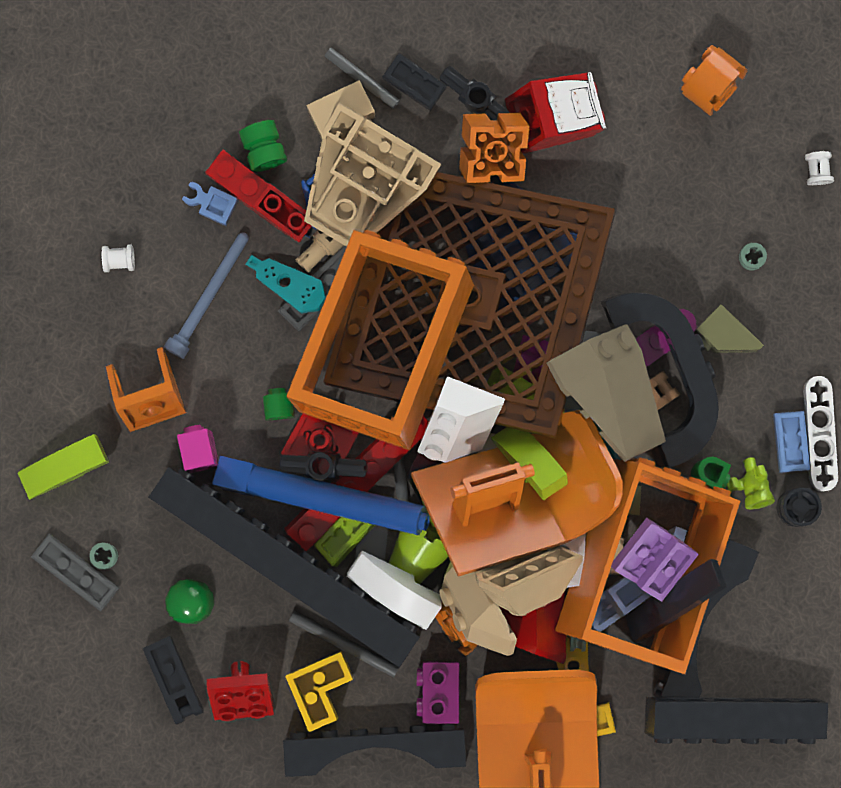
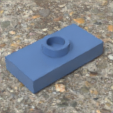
M804 411L774 413L773 420L779 473L810 470Z

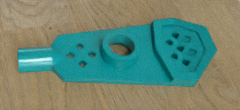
M251 255L245 264L256 271V278L301 314L319 311L325 302L326 295L323 283L315 277L270 258L261 261ZM283 278H290V284L287 287L280 285Z

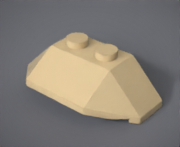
M562 546L550 548V551L543 550L475 572V579L479 587L496 605L508 610L512 615L524 616L537 608L546 606L548 603L561 598L581 565L583 556Z
M450 561L444 575L442 589H440V597L446 607H450L456 629L459 632L462 631L466 640L506 656L512 655L517 638L500 607L479 587L475 579V572L458 577Z

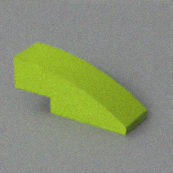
M506 427L491 437V440L510 464L519 462L521 467L532 464L535 475L525 478V483L529 482L543 501L568 484L567 473L529 432Z
M93 434L19 471L18 475L29 500L84 476L85 473L109 463V460L98 436Z

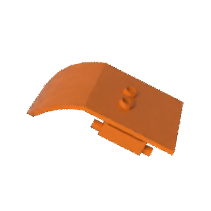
M581 410L565 412L562 415L556 438L531 434L564 469L568 478L566 486L544 501L529 482L525 483V478L535 475L532 464L522 467L519 462L510 464L498 447L411 473L412 479L458 577L566 544L592 530L616 511L620 506L623 495V481L615 462L590 417L586 419L581 414Z
M584 670L493 673L478 678L475 689L479 788H599L597 679L594 673Z

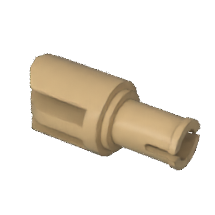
M317 230L312 235L313 243L295 260L309 273L325 255L334 256L343 244Z

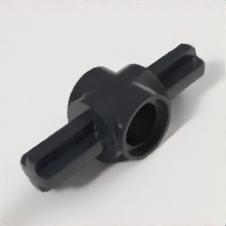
M448 66L442 72L440 80L460 95L458 100L471 113L487 114L491 120H497L498 113H510L495 101L497 96L490 91L485 83L478 82L475 79L469 81L451 66ZM474 92H480L486 99L481 104H475L471 102L469 96Z
M309 452L307 456L284 454L280 459V470L282 472L306 474L307 478L338 480L340 476L365 477L368 470L366 460L341 458L339 453ZM322 458H326L329 462V470L325 474H322L318 469V462Z

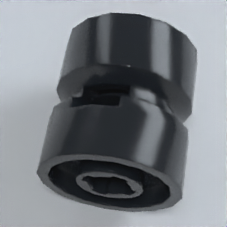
M801 487L787 490L777 501L776 509L778 517L783 523L792 527H802L817 521L821 515L822 504L816 492L809 488Z

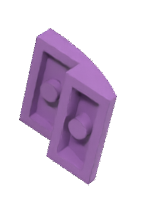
M646 518L613 560L611 567L617 573L636 583L641 590L662 602L699 554L676 536Z

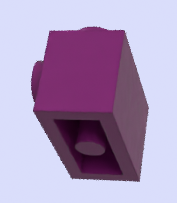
M423 661V668H417V686H423V698H417V716H423V723L459 724V662Z

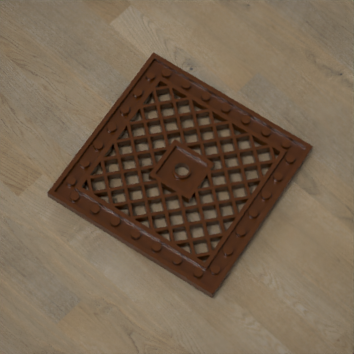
M437 172L427 190L377 233L381 236V239L391 242L392 239L401 240L415 231L420 242L410 248L417 251L420 248L431 250L429 245L443 237L448 248L436 255V257L442 259L453 254L456 259L463 262L457 251L469 244H472L477 254L464 261V266L467 267L474 284L472 291L478 293V298L474 303L466 304L458 325L469 329L459 335L455 332L450 348L459 344L465 355L451 363L447 357L445 358L446 366L441 368L426 409L434 410L446 381L439 378L451 372L455 380L468 385L480 379L485 389H479L505 399L494 423L495 425L551 438L557 437L567 397L560 390L546 363L582 342L616 213L614 208L488 182L467 183L464 177ZM427 202L442 206L432 211ZM423 205L428 214L414 222L408 212ZM455 208L470 212L460 217ZM451 210L456 220L442 228L437 218ZM484 214L499 218L489 223ZM405 215L410 225L400 230ZM479 216L484 227L471 234L465 224ZM512 220L527 224L517 229ZM433 221L438 231L424 239L419 228ZM507 222L513 232L499 240L494 229ZM541 226L556 230L546 235ZM461 227L467 237L452 244L447 234ZM536 228L541 239L528 246L522 236ZM570 232L577 234L576 241L574 240ZM489 233L495 243L481 251L476 240ZM564 234L570 245L557 252L551 242ZM518 239L524 249L510 257L504 246ZM547 245L552 256L539 263L533 252ZM500 250L506 260L491 267L486 257ZM572 253L569 268L567 269L562 258ZM367 256L339 326L323 381L324 384L400 402L416 360L403 367L397 356L412 348L418 358L419 351L416 345L425 340L429 330L424 317L432 312L435 314L447 283L436 278L426 283L422 274L411 270L398 277L393 269L395 265ZM529 256L534 266L520 274L515 263ZM482 261L486 269L472 267V265ZM557 262L563 273L549 280L544 269ZM511 267L516 277L505 283L507 276L500 272ZM389 270L394 280L384 285ZM539 273L545 283L531 291L525 280ZM417 276L423 286L408 294L403 283ZM565 281L560 297L554 286ZM521 283L527 294L513 302L507 291ZM442 284L437 300L431 290ZM399 286L405 297L390 305L385 294ZM550 290L556 301L542 308L536 297ZM428 293L433 303L419 311L413 300ZM503 294L509 305L498 311ZM380 298H382L387 307L376 313ZM532 301L537 312L523 319L517 308ZM409 303L415 314L401 322L395 311ZM557 309L554 324L552 325L547 314ZM513 311L519 323L505 330L499 319ZM391 314L397 325L382 332L377 322ZM542 318L548 329L534 337L528 325ZM420 320L426 331L411 339L405 328ZM494 323H496L501 333L487 341L481 331L492 333ZM372 326H374L379 335L368 341ZM524 328L530 340L515 347L510 336ZM402 331L407 342L393 350L387 339ZM477 333L483 344L468 352L462 341ZM550 337L545 354L539 343ZM506 340L512 350L497 358L491 347ZM384 342L389 353L374 360L369 350ZM535 346L541 357L527 365L520 354ZM487 350L493 362L479 369L473 358ZM364 354L367 355L371 363L363 361ZM516 357L523 368L508 376L502 365ZM394 359L399 369L382 365ZM469 361L475 372L460 380L454 369ZM542 365L537 382L531 371ZM498 368L504 379L490 387L484 375ZM527 374L533 386L519 394L512 382ZM509 385L515 396L497 391ZM535 393L533 400L527 399L529 396Z

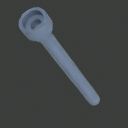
M246 233L238 234L178 335L174 334L173 338H168L163 347L164 349L181 359L185 358L190 350L188 348L190 336L249 240Z

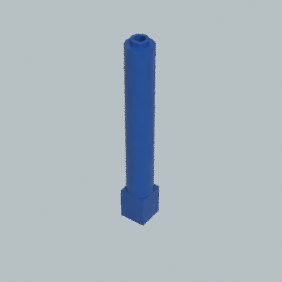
M224 456L219 458L212 485L223 490L252 497L257 496L414 535H420L422 530L426 531L430 522V515L427 513L424 505L268 469L253 463Z

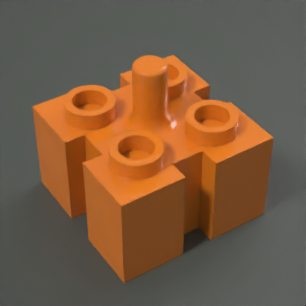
M498 113L497 120H490L487 114H463L462 138L468 147H461L459 170L467 183L490 182V175H498L501 182H521L525 180L526 158L520 148H527L529 125L521 113Z

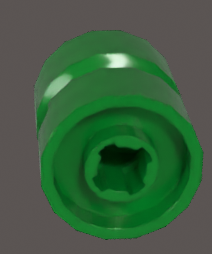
M274 120L257 122L239 131L244 149L250 150L247 159L252 172L266 171L278 167L287 161L283 145L276 142L280 136Z

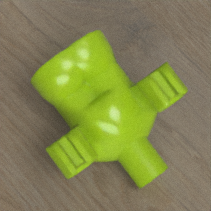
M754 457L743 460L746 474L740 480L736 477L730 478L727 484L728 490L731 492L744 490L746 509H759L773 504L775 500L769 489L768 474L765 471L764 465L757 466Z

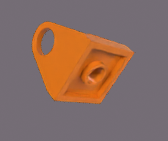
M163 347L157 348V353L165 382L132 394L124 395L113 364L106 366L116 411L130 432L186 413Z

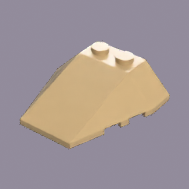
M338 103L323 129L322 143L304 221L347 247L353 230L362 233L364 230H370L378 233L424 193L441 164L365 117Z

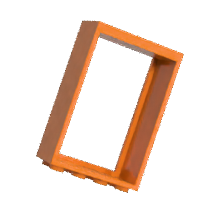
M353 230L286 397L301 413L410 450L474 284L467 267L464 266L465 263L459 259L448 257L445 260L436 257V253L425 248H420L419 251L408 248V244L398 239H392L390 242L381 239L379 234L370 230H364L363 233ZM367 256L447 283L396 414L391 420L313 393Z
M638 457V459L632 458L625 462L613 459L623 481V495L620 506L608 519L587 532L580 585L569 587L555 631L656 666L685 674L709 599L656 632L651 649L592 630L591 627L639 482L697 504L685 544L699 555L682 577L709 559L717 560L720 566L740 500L730 497L731 491L716 486L711 489L705 486L706 482L693 477L680 476L681 472L667 467H663V469L656 467V463L648 459Z

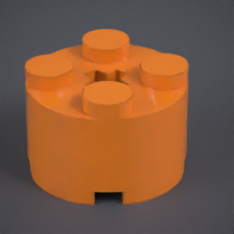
M713 45L702 55L701 59L703 62L697 69L692 67L682 79L684 84L681 88L682 94L709 116L713 115V109L717 112L738 88L735 83L736 79L739 77L743 80L748 70L720 47L716 48Z

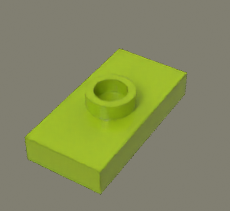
M340 517L314 546L333 567H337L375 525Z

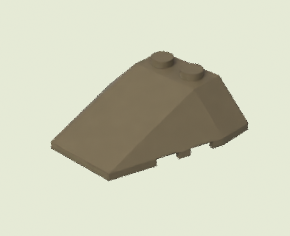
M627 324L591 338L546 363L560 390L566 397L571 395L583 408L580 411L586 419L589 417L593 419L601 429L599 434L624 462L666 442L642 350Z

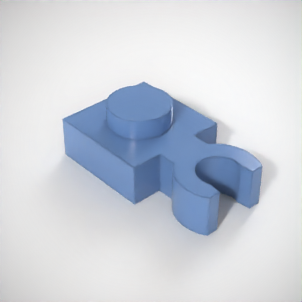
M190 182L189 187L197 191V196L194 199L183 196L182 200L189 206L201 205L198 212L200 215L227 226L237 205L238 198L212 186L208 193H205L199 184Z

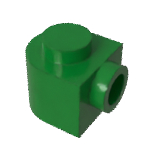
M286 388L269 389L268 395L263 396L266 421L295 418V408L286 397L288 394L286 393Z
M707 457L693 465L691 477L705 481V486L711 489L714 486L725 489L730 480L728 472L731 465L717 457Z

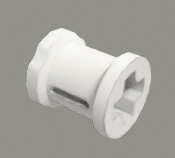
M820 151L805 155V160L809 164L810 176L807 179V185H825L834 182V177L830 176L829 159L832 157L831 152ZM818 163H820V174L818 169Z
M132 244L127 245L126 248L109 249L108 246H102L103 271L109 272L110 269L122 268L134 271L135 258Z

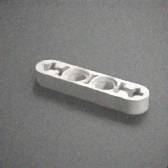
M816 376L809 379L804 385L805 424L810 464L809 481L814 489L824 492L833 489L838 482L833 391L828 379ZM816 382H819L820 387H825V392L820 394V403L826 401L827 407L820 405L811 408V402H817L816 393H811L810 388L815 386ZM816 411H822L827 415V424L822 428L816 427L812 423V415ZM819 440H823L829 445V453L825 457H819L814 452V445ZM814 461H831V466L825 465V474L831 475V481L826 482V487L822 486L821 481L816 480V476L820 475L822 471L821 465L815 467Z

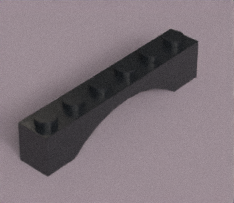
M728 539L720 564L727 587L709 598L686 673L682 674L667 669L664 679H658L652 696L700 697L702 688L698 678L696 658L698 641L703 625L719 600L734 587L749 579L759 555L758 551Z
M439 724L440 729L428 730L427 725L410 726V731L398 732L397 726L380 727V733H368V728L350 729V735H338V730L320 731V736L308 737V732H291L290 738L283 740L285 777L316 775L326 765L340 756L356 750L374 747L393 748L409 752L425 760L435 768L466 767L464 728H458L457 724Z

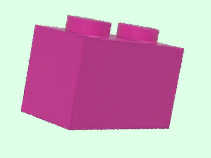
M201 425L183 428L184 433L177 435L184 470L194 473L216 468L219 460L213 432L207 428L204 429Z

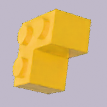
M343 651L285 676L309 732L338 719L327 691L354 679Z

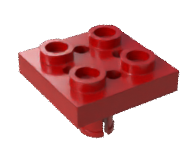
M302 413L281 454L307 456L312 451L332 453L330 451L332 445L333 451H336L337 445L338 452L336 453H339L341 458H347L360 433ZM326 425H331V426H332V430L330 429L329 426L326 427V429H327L330 433H328L327 431L324 430V427H325ZM306 431H311L312 434L310 435L309 432H307V433H306V438H305V437H304V433H305ZM322 458L318 462V469L322 474L327 473L329 470V462L326 458Z
M240 661L241 672L238 669V662H234L230 666L231 677L207 679V692L214 720L232 721L236 718L247 717L259 719L274 715V704L267 673L249 675L250 665L247 662Z

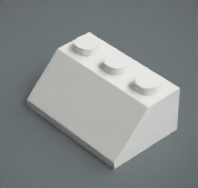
M447 376L417 452L424 454L431 460H439L446 463L482 450L505 399Z

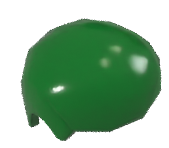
M193 579L180 580L169 588L165 598L166 611L170 617H173V620L179 623L198 624L210 616L214 606L213 593L202 581Z

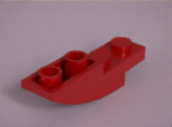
M225 150L220 152L206 170L205 174L226 189L229 194L238 198L241 203L298 243H300L312 227L304 221L306 210L273 185L265 182Z

